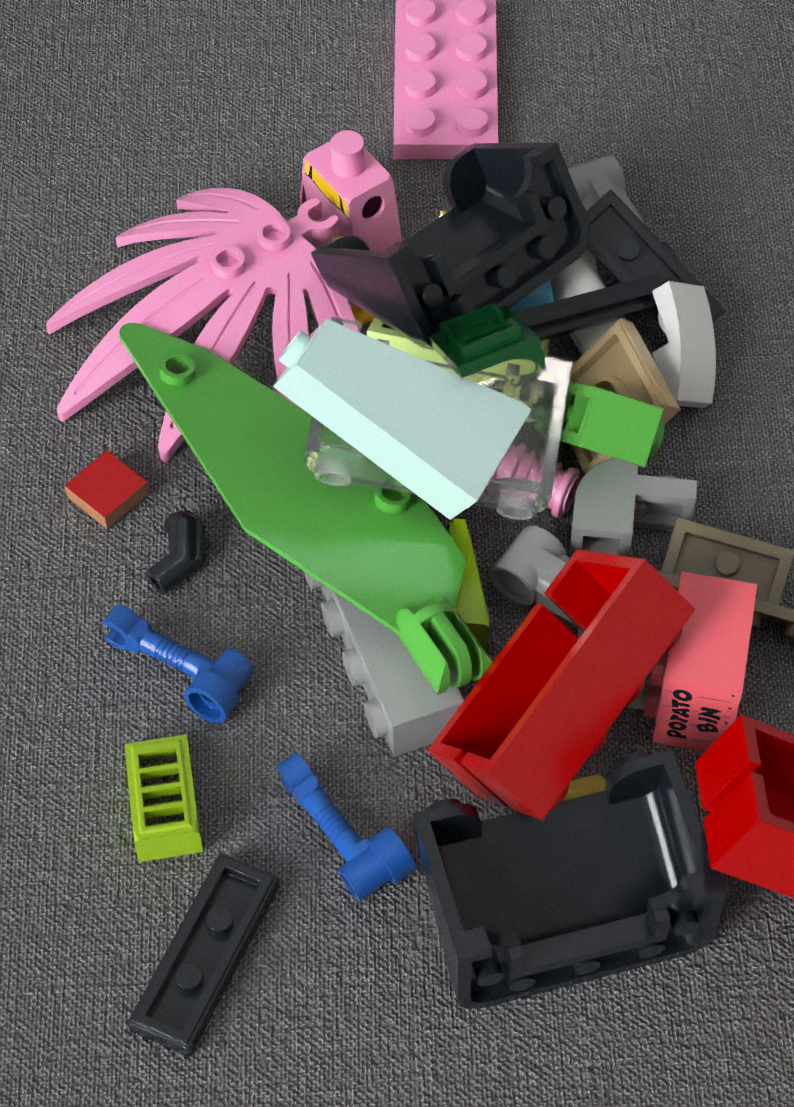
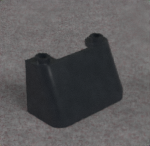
M474 143L456 155L447 164L444 171L443 187L451 207L450 211L403 243L396 242L385 251H371L366 243L356 236L340 235L332 238L311 252L322 279L328 287L424 349L435 350L431 345L429 336L441 331L439 323L493 302L500 308L504 306L508 309L579 259L586 251L589 243L590 227L588 218L558 143Z
M672 750L655 754L640 751L624 756L615 764V770L609 774L606 780L605 791L562 801L556 808L548 812L543 821L521 812L481 821L476 807L470 804H463L457 799L440 800L429 805L424 811L413 813L414 832L449 976L460 1007L466 1009L490 1007L679 958L705 947L716 935L727 890L720 872L710 867L706 836Z

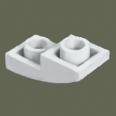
M668 281L652 291L659 312L658 321L669 342L652 353L653 359L679 406L705 408L712 404L716 375L714 328L705 288L699 285Z

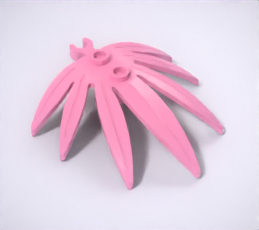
M210 188L195 191L176 199L177 210L182 209L195 212H184L159 217L119 234L116 237L117 248L151 240L199 238L158 248L120 265L80 291L47 321V332L50 335L104 305L178 273L137 303L100 341L63 395L57 407L59 421H66L138 368L119 339V330L127 323H139L177 338L215 307L218 310L206 324L194 344L208 349L233 365L254 326L266 296L273 294L275 295L272 338L277 380L286 368L284 364L278 361L284 349L300 330L308 335L304 296L309 298L318 326L326 319H329L358 332L348 299L327 286L311 255V252L316 250L312 244L322 245L339 235V218L333 215L325 221L317 222L322 217V202L318 198H314L304 202L298 209V215L286 221L272 205L254 194L232 188ZM167 411L165 412L158 443L159 456L163 462H168L184 441V437Z

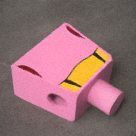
M351 130L340 131L331 138V141L306 154L303 158L300 206L310 199L318 198L322 202V217L317 222L325 221L329 217L336 215L339 218L338 236H356L363 240L371 251H385L396 242L402 243L394 181L390 173L364 148V140L359 133Z

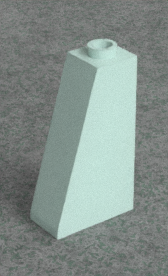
M326 319L309 336L302 330L294 336L278 359L286 368L273 386L450 520L478 501L532 410L519 400L465 377L461 378L458 374L329 319Z

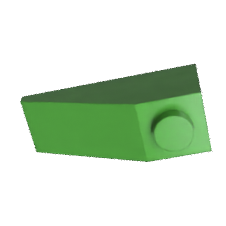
M549 377L531 432L645 467L648 457H652L657 453L663 439L664 423L660 420L664 409L598 387Z

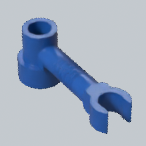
M116 605L102 621L105 625L112 628L104 639L113 647L125 651L129 650L133 653L143 652L195 678L185 690L184 699L195 714L214 724L225 722L239 703L238 693L254 673L253 665L241 653L227 649L214 661L152 630L148 622L141 619L134 611L125 606Z
M297 752L276 766L283 776L280 780L285 788L307 810L347 862L337 871L343 883L357 901L361 902L388 881L396 885L417 870L416 863L410 852L390 827L386 826L367 841L365 839L362 840L342 813L338 811V808L325 793L309 766Z

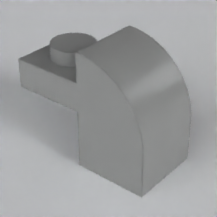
M610 458L595 465L584 475L576 490L569 558L577 549L629 557L633 528L673 532L677 517L692 521L696 504L697 480L678 479L672 475H637L638 465L616 458Z

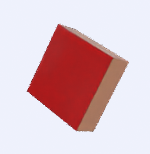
M107 450L64 485L67 497L106 529L111 527L149 494L147 481Z

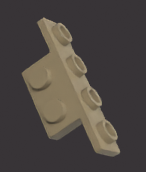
M677 517L662 569L657 571L677 591L681 571L758 584L752 628H759L763 619L785 626L783 636L794 640V609L780 605L793 562L794 550Z

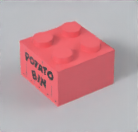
M681 571L678 592L695 608V611L682 627V635L673 648L663 653L651 670L644 717L656 719L652 743L705 752L735 722L743 692L758 584Z

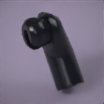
M191 511L174 512L166 519L164 531L168 532L169 553L145 572L152 587L162 595H165L197 570L205 561V525Z

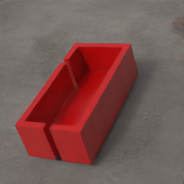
M577 549L544 594L584 633L578 639L544 605L536 603L427 751L478 797L505 807L509 806L515 811L543 821L548 812L556 808L564 800L569 790V783L587 758L594 755L603 746L607 738L608 729L624 707L634 701L642 692L645 678L663 653L669 651L679 641L682 635V627L695 611V608L646 559Z
M741 714L695 762L702 809L709 812L703 820L710 867L716 871L794 898V734Z

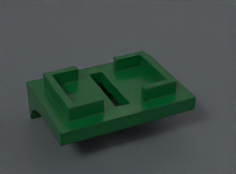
M494 302L439 323L441 331L429 336L435 351L461 378L512 359L532 360L542 371L548 370L539 336L506 306L500 308Z

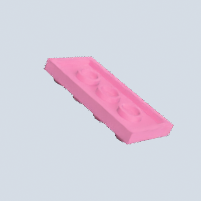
M396 0L393 159H453L474 143H498L496 0Z

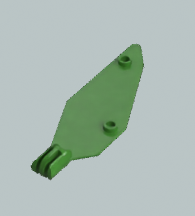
M127 323L120 328V341L246 533L395 632L437 695L447 692L449 688L456 689L467 685L471 679L477 681L483 676L492 664V660L456 610L467 558L426 501L309 413L208 349L139 323Z

